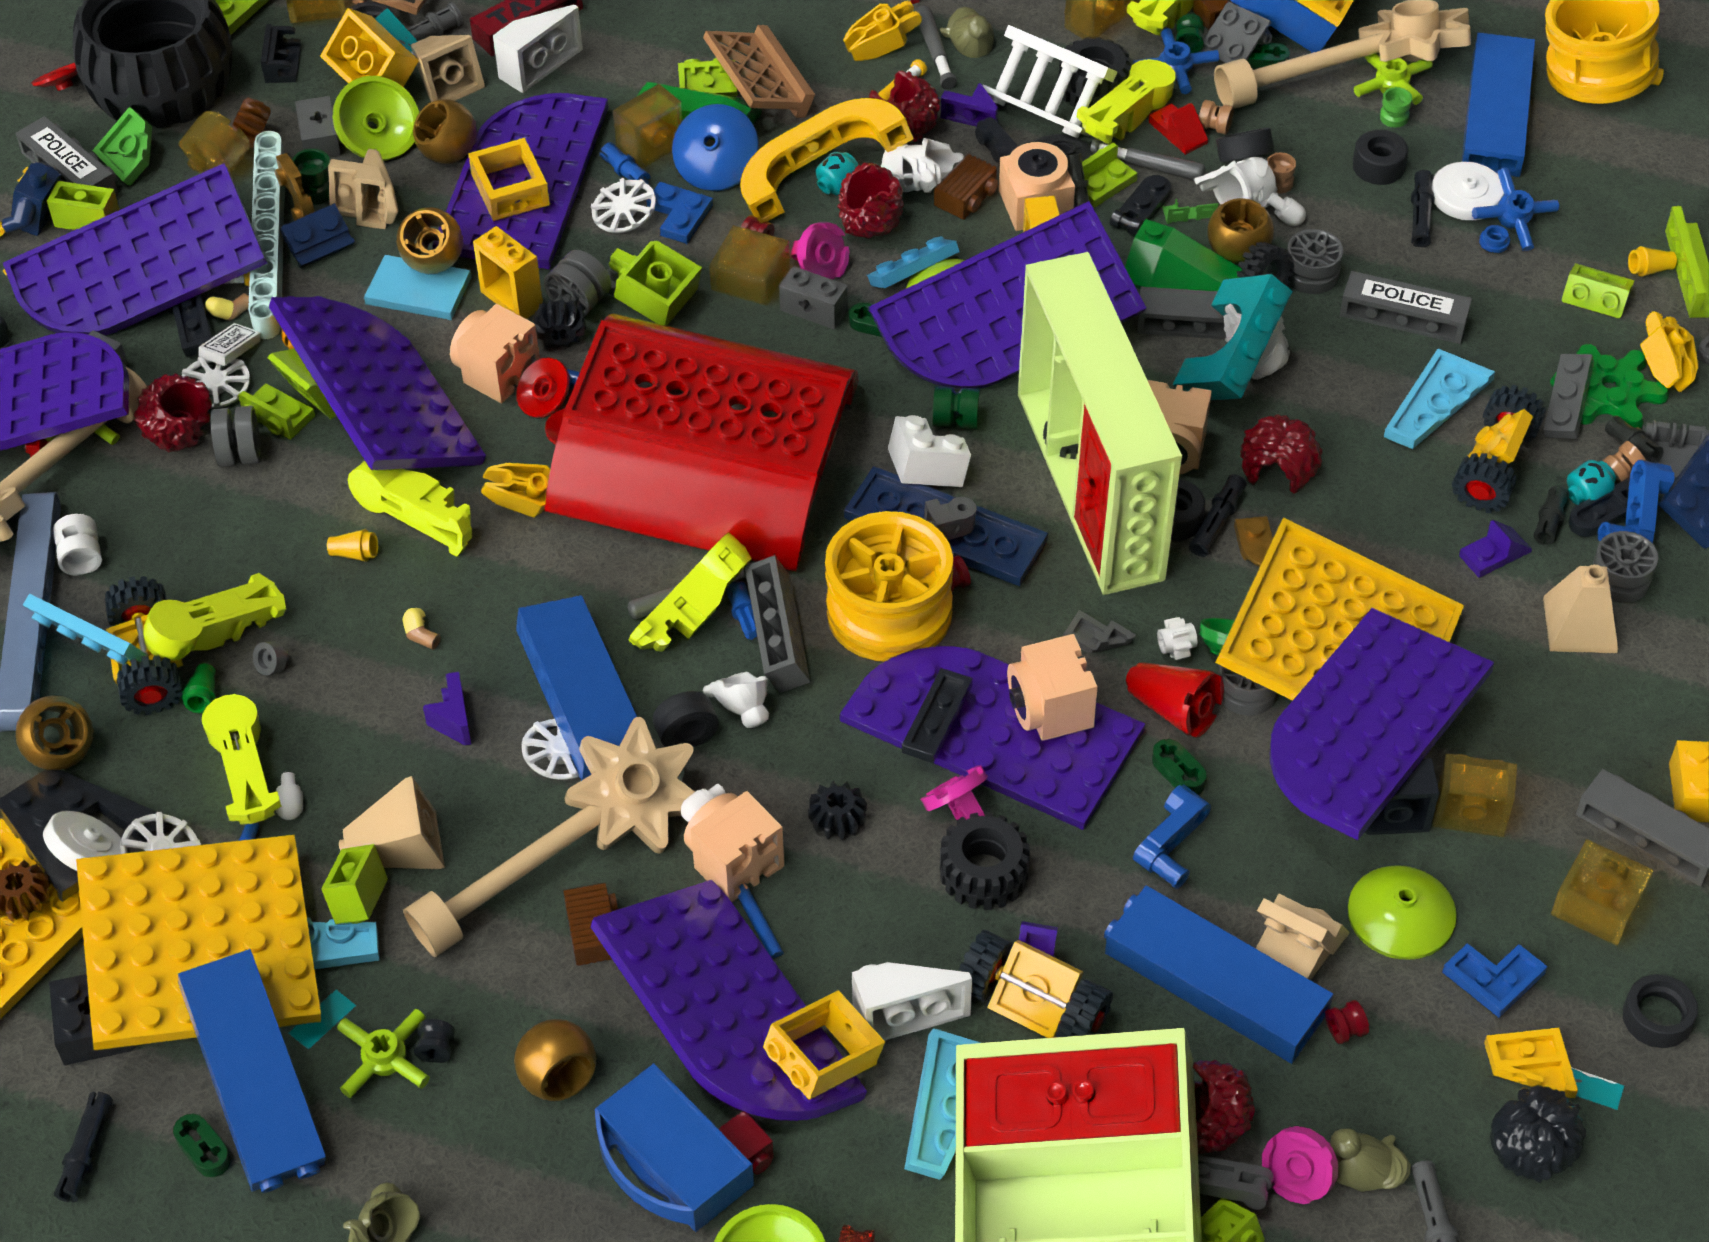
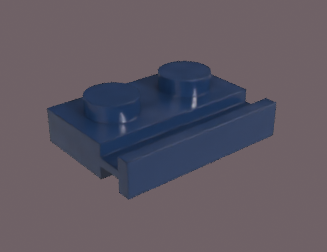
M335 203L280 228V232L293 257L295 256L299 268L355 243Z

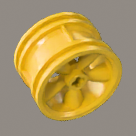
M1658 0L1549 1L1545 12L1546 36L1550 43L1546 55L1547 77L1551 86L1557 92L1575 101L1604 104L1631 98L1643 92L1653 83L1659 70V47L1655 39L1659 30Z

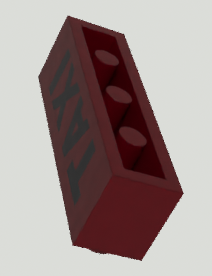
M504 0L470 18L472 39L489 55L494 56L493 35L512 21L570 5L578 6L580 11L583 9L582 0Z

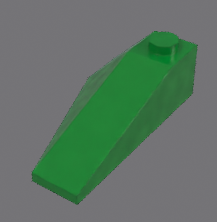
M646 82L633 100L634 105L678 125L694 110L711 104L732 106L744 113L753 125L762 113V108H750L746 101L737 97L653 82Z
M1145 219L1136 234L1125 265L1131 280L1138 289L1140 287L1218 291L1223 280L1239 278L1237 277V271H1242V268L1175 228Z

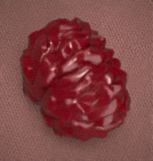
M900 70L895 74L894 87L890 91L888 100L880 97L874 90H871L869 93V98L889 102L903 114L914 138L911 141L917 142L918 139H922L923 134L929 132L937 124L936 120L941 100L938 94H936V89L925 79L913 76L910 71L906 73Z
M864 162L861 166L858 165L852 173H847L841 183L842 187L838 195L840 204L837 205V208L840 209L839 218H842L845 233L864 238L883 236L890 233L893 228L898 226L899 217L902 216V208L904 207L902 200L903 188L898 178L893 176L891 170L880 167L873 162Z
M176 373L172 376L164 374L162 377L154 379V382L148 385L146 389L143 388L141 395L137 398L139 406L134 412L136 425L142 431L144 438H147L150 442L155 443L159 449H164L168 453L190 448L199 442L200 437H203L204 432L200 428L210 421L209 409L212 407V401L209 397L210 392L205 383L196 382V379H190L188 376L183 378Z
M1276 414L1274 417L1267 416L1259 419L1258 424L1244 432L1245 437L1243 439L1244 442L1241 444L1240 457L1243 458L1242 470L1247 477V481L1252 483V485H1255L1258 481L1260 471L1264 465L1270 466L1277 462L1281 470L1285 472L1286 478L1290 480V491L1295 494L1299 488L1303 489V486L1307 484L1310 477H1314L1317 469L1322 466L1321 455L1323 450L1315 440L1316 433L1308 427L1307 423L1299 419L1290 420L1287 415L1280 416L1279 414Z
M1216 1059L1211 1062L1200 1060L1194 1062L1192 1067L1202 1078V1082L1195 1081L1198 1153L1225 1151L1232 1144L1236 1143L1238 1138L1246 1131L1251 1129L1250 1122L1253 1121L1255 1113L1254 1099L1251 1096L1252 1087L1248 1082V1076L1244 1074L1243 1070L1233 1068L1230 1063L1221 1064Z

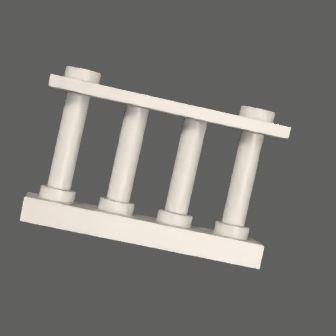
M1008 25L1004 36L1013 40L1011 46L1014 47L996 89L983 85L992 100L1002 106L1005 105L1006 101L1058 123L1064 126L1062 132L1078 138L1080 133L1089 137L1090 135L1085 133V129L1080 127L1082 122L1076 117L1077 109L1081 106L1088 108L1098 84H1102L1103 79L1113 83L1117 71ZM1031 47L1038 50L1036 54L1038 59L1021 99L1018 100L1006 93L1024 51L1027 52L1028 48ZM1053 58L1063 61L1060 66L1063 69L1044 111L1030 104L1048 62L1052 63ZM1078 68L1087 71L1086 78L1088 80L1070 121H1067L1055 115L1073 73H1077Z

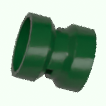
M1187 14L1180 17L1177 21L1176 41L1187 44L1190 48V53H1197L1204 46L1203 34L1205 23L1203 19L1195 14Z

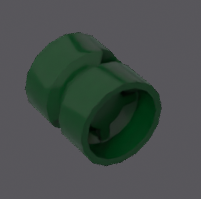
M315 148L298 152L294 155L292 161L302 175V188L305 194L311 197L313 205L327 202L329 200L328 165L330 163L328 154Z
M935 386L932 426L950 428L955 423L959 429L977 430L980 389L962 388L959 392H955L953 387Z

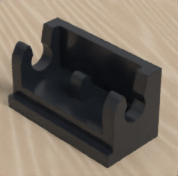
M266 24L261 56V67L265 83L297 81L302 45L301 39H287L283 36L285 34H295L296 29L294 27Z

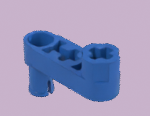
M1645 460L1636 461L1630 473L1625 526L1609 522L1601 523L1598 529L1599 541L1610 533L1629 531L1644 536L1653 544L1658 494L1668 493L1674 483L1675 477L1671 466Z
M1178 785L1171 792L1164 805V809L1171 813V815L1147 836L1137 847L1133 855V860L1150 873H1157L1175 889H1179L1186 882L1190 871L1170 858L1168 854L1206 819L1211 810L1210 803L1185 785Z

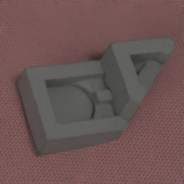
M1081 610L1077 612L1063 636L1074 634L1080 648L1089 653H1096L1130 644L1136 635L1112 620L1106 626Z

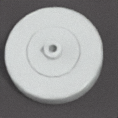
M1456 162L1446 165L1435 174L1432 183L1435 205L1445 214L1461 220H1480L1473 219L1472 209L1474 207L1498 205L1504 196L1498 174L1492 169L1474 162Z
M76 811L58 812L51 817L43 831L44 841L53 855L76 871V859L120 854L121 837L102 821Z

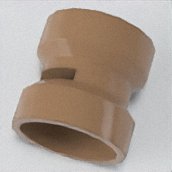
M1204 100L1199 113V119L1204 130L1212 128L1216 129L1217 133L1227 135L1233 119L1234 106L1226 104L1218 106L1214 101Z
M1274 153L1267 158V161L1276 178V187L1278 189L1276 193H1286L1293 187L1296 161L1287 153Z
M1626 441L1619 446L1616 454L1608 455L1602 461L1607 463L1614 471L1616 476L1615 482L1618 484L1630 478L1632 467L1636 461H1646V459L1631 442Z

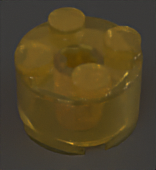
M206 111L196 119L178 144L189 159L187 164L192 170L202 173L204 170H210L225 163L231 174L250 148L248 138L240 128L237 131L229 126L231 120L216 112Z

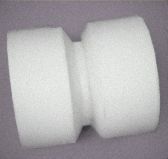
M70 514L60 518L53 528L60 569L64 573L73 576L97 570L101 565L102 557L95 521L90 516L84 514Z

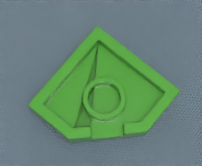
M129 107L92 151L124 183L131 186L149 165L152 126L137 111Z

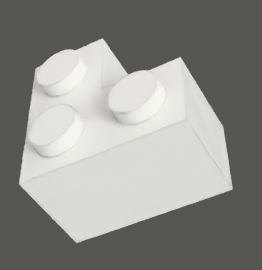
M915 415L895 417L888 451L901 483L963 487L971 457L965 439L952 434L946 436L933 435L926 418Z

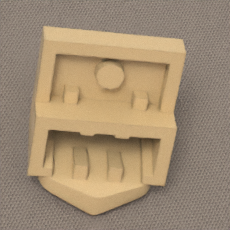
M368 149L363 163L331 159L328 165L330 205L335 203L341 216L356 218L357 226L386 229L387 224H393L399 209L393 184L379 151Z
M1278 894L1274 903L1263 898L1257 910L1266 919L1264 925L1267 928L1256 949L1309 980L1314 977L1327 957L1336 952L1349 934V931L1342 924L1334 921L1324 910L1305 907L1281 894Z

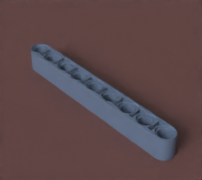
M57 492L22 495L25 506L20 510L0 667V732L16 731L17 722L24 709L40 697L47 627L33 620L31 617L34 612L24 607L23 603L29 594L48 603L51 600L57 548L53 528L54 524L60 519L61 513L60 499Z

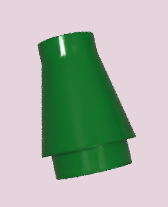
M203 663L196 667L193 676L182 692L184 706L191 712L203 713L205 708L216 699V670L209 664Z

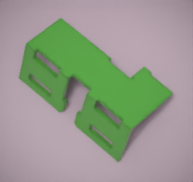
M1176 199L1175 204L1162 206L1166 222L1169 224L1177 221L1187 222L1188 219L1194 218L1196 220L1211 218L1214 211L1218 208V203L1197 205L1196 207H1178Z

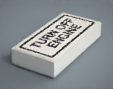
M233 323L199 346V357L225 366L259 343L260 332Z

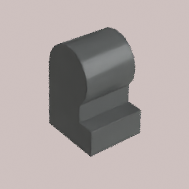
M956 497L949 503L940 505L938 499L925 501L924 520L937 527L947 540L965 536L974 530L976 504L967 497Z

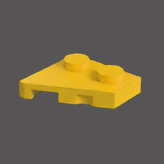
M1559 1028L1486 1036L1484 1044L1494 1076L1530 1087L1536 1085L1549 1086L1552 1090L1564 1091L1567 1098L1576 1097L1578 1089Z

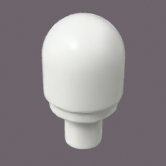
M1272 193L1267 200V203L1276 209L1275 214L1277 218L1285 224L1295 227L1304 222L1306 211L1294 199L1289 197L1282 199L1277 194Z
M286 772L281 775V785L276 788L282 806L276 809V813L282 819L293 820L302 813L303 792L300 786L295 784V774Z
M716 784L708 791L701 789L694 792L682 803V817L689 823L695 813L708 801L719 795L726 794L723 787Z

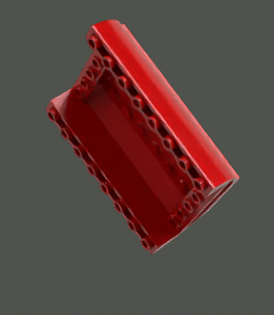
M609 314L599 324L563 413V420L549 474L545 511L709 551L729 532L746 547L752 558L751 561L758 562L775 555L785 569L796 571L804 549L806 523L845 405H851L859 382L858 371L627 316ZM641 382H649L652 384V386L648 388L639 387L638 384H640ZM673 389H679L684 393L681 395H672L669 392ZM734 404H742L746 406V408L743 410H735L731 406H733ZM766 411L775 412L777 416L766 417L763 415V413H765Z

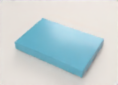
M384 255L364 296L365 304L452 320L471 280V272L466 269L450 267L440 273L425 274L409 267L401 257Z

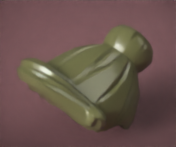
M962 7L957 9L949 18L947 27L940 28L941 34L944 37L950 38L955 48L967 57H982L987 55L993 48L994 32L991 24L984 16H980L972 8Z
M1339 1129L1331 1135L1330 1146L1333 1148L1338 1161V1178L1336 1181L1360 1192L1398 1187L1409 1177L1411 1164L1404 1153L1393 1145L1396 1140L1394 1135H1388L1381 1141L1370 1135L1357 1133L1352 1129Z
M389 1182L382 1183L371 1192L370 1199L363 1206L358 1220H348L343 1224L344 1229L350 1230L348 1242H408L420 1218L419 1208L395 1184Z

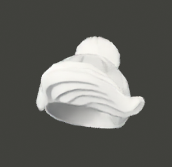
M741 672L728 678L711 682L703 688V693L707 697H715L726 709L741 715L742 723L746 728L758 727L769 719V712L763 706L767 695L768 678L766 676L756 678L749 672Z

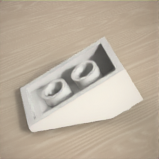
M570 5L518 19L494 34L493 41L499 79L524 93L582 51L578 6Z
M890 962L879 965L869 964L863 966L858 971L852 972L853 1006L883 1040L971 1016L972 977L969 972Z

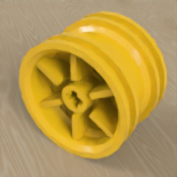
M891 511L870 513L856 518L841 527L832 537L826 549L825 578L828 586L826 599L827 619L829 628L836 640L847 650L860 657L882 662L908 651L937 646L946 636L952 620L953 595L951 585L953 554L950 543L944 534L932 523L918 516Z

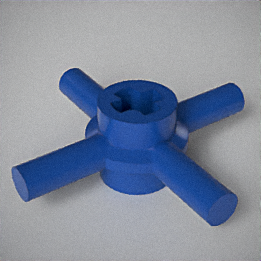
M1166 28L1161 31V37L1165 45L1164 51L1159 57L1148 58L1171 66L1175 71V79L1177 80L1180 92L1187 94L1192 89L1187 76L1188 71L1194 64L1218 62L1219 53L1218 50L1190 53L1189 46L1183 42L1175 41L1171 29ZM1147 59L1133 60V64L1136 63V62H1138V61L1147 60Z
M1502 168L1498 170L1497 174L1504 196L1498 205L1474 207L1472 209L1473 219L1498 217L1499 222L1503 226L1516 229L1522 251L1532 250L1534 245L1527 223L1531 220L1533 214L1557 212L1559 210L1558 200L1534 202L1530 194L1515 189L1509 168Z

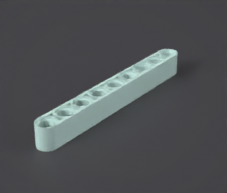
M264 131L258 134L254 143L252 227L268 264L250 271L248 310L253 330L260 332L261 339L273 338L281 330V326L269 309L272 297H282L284 237L280 232V228L284 226L285 186L281 187L279 185L275 169H278L276 156L284 154L281 137L275 131Z

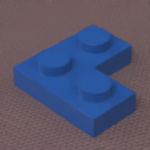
M659 182L653 190L656 196L654 210L668 214V217L660 227V236L688 244L712 208L713 198ZM647 199V207H650L651 199Z
M1467 943L1444 964L1442 973L1500 1018L1545 975L1548 966L1520 944L1497 965H1494Z

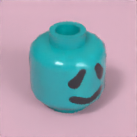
M847 152L831 153L816 169L819 189L825 194L832 193L838 196L842 187V180L846 177V174L852 173L859 165L855 158Z
M1585 461L1567 476L1569 499L1578 505L1588 499L1597 500L1615 489L1614 482L1616 481L1614 471L1603 461Z

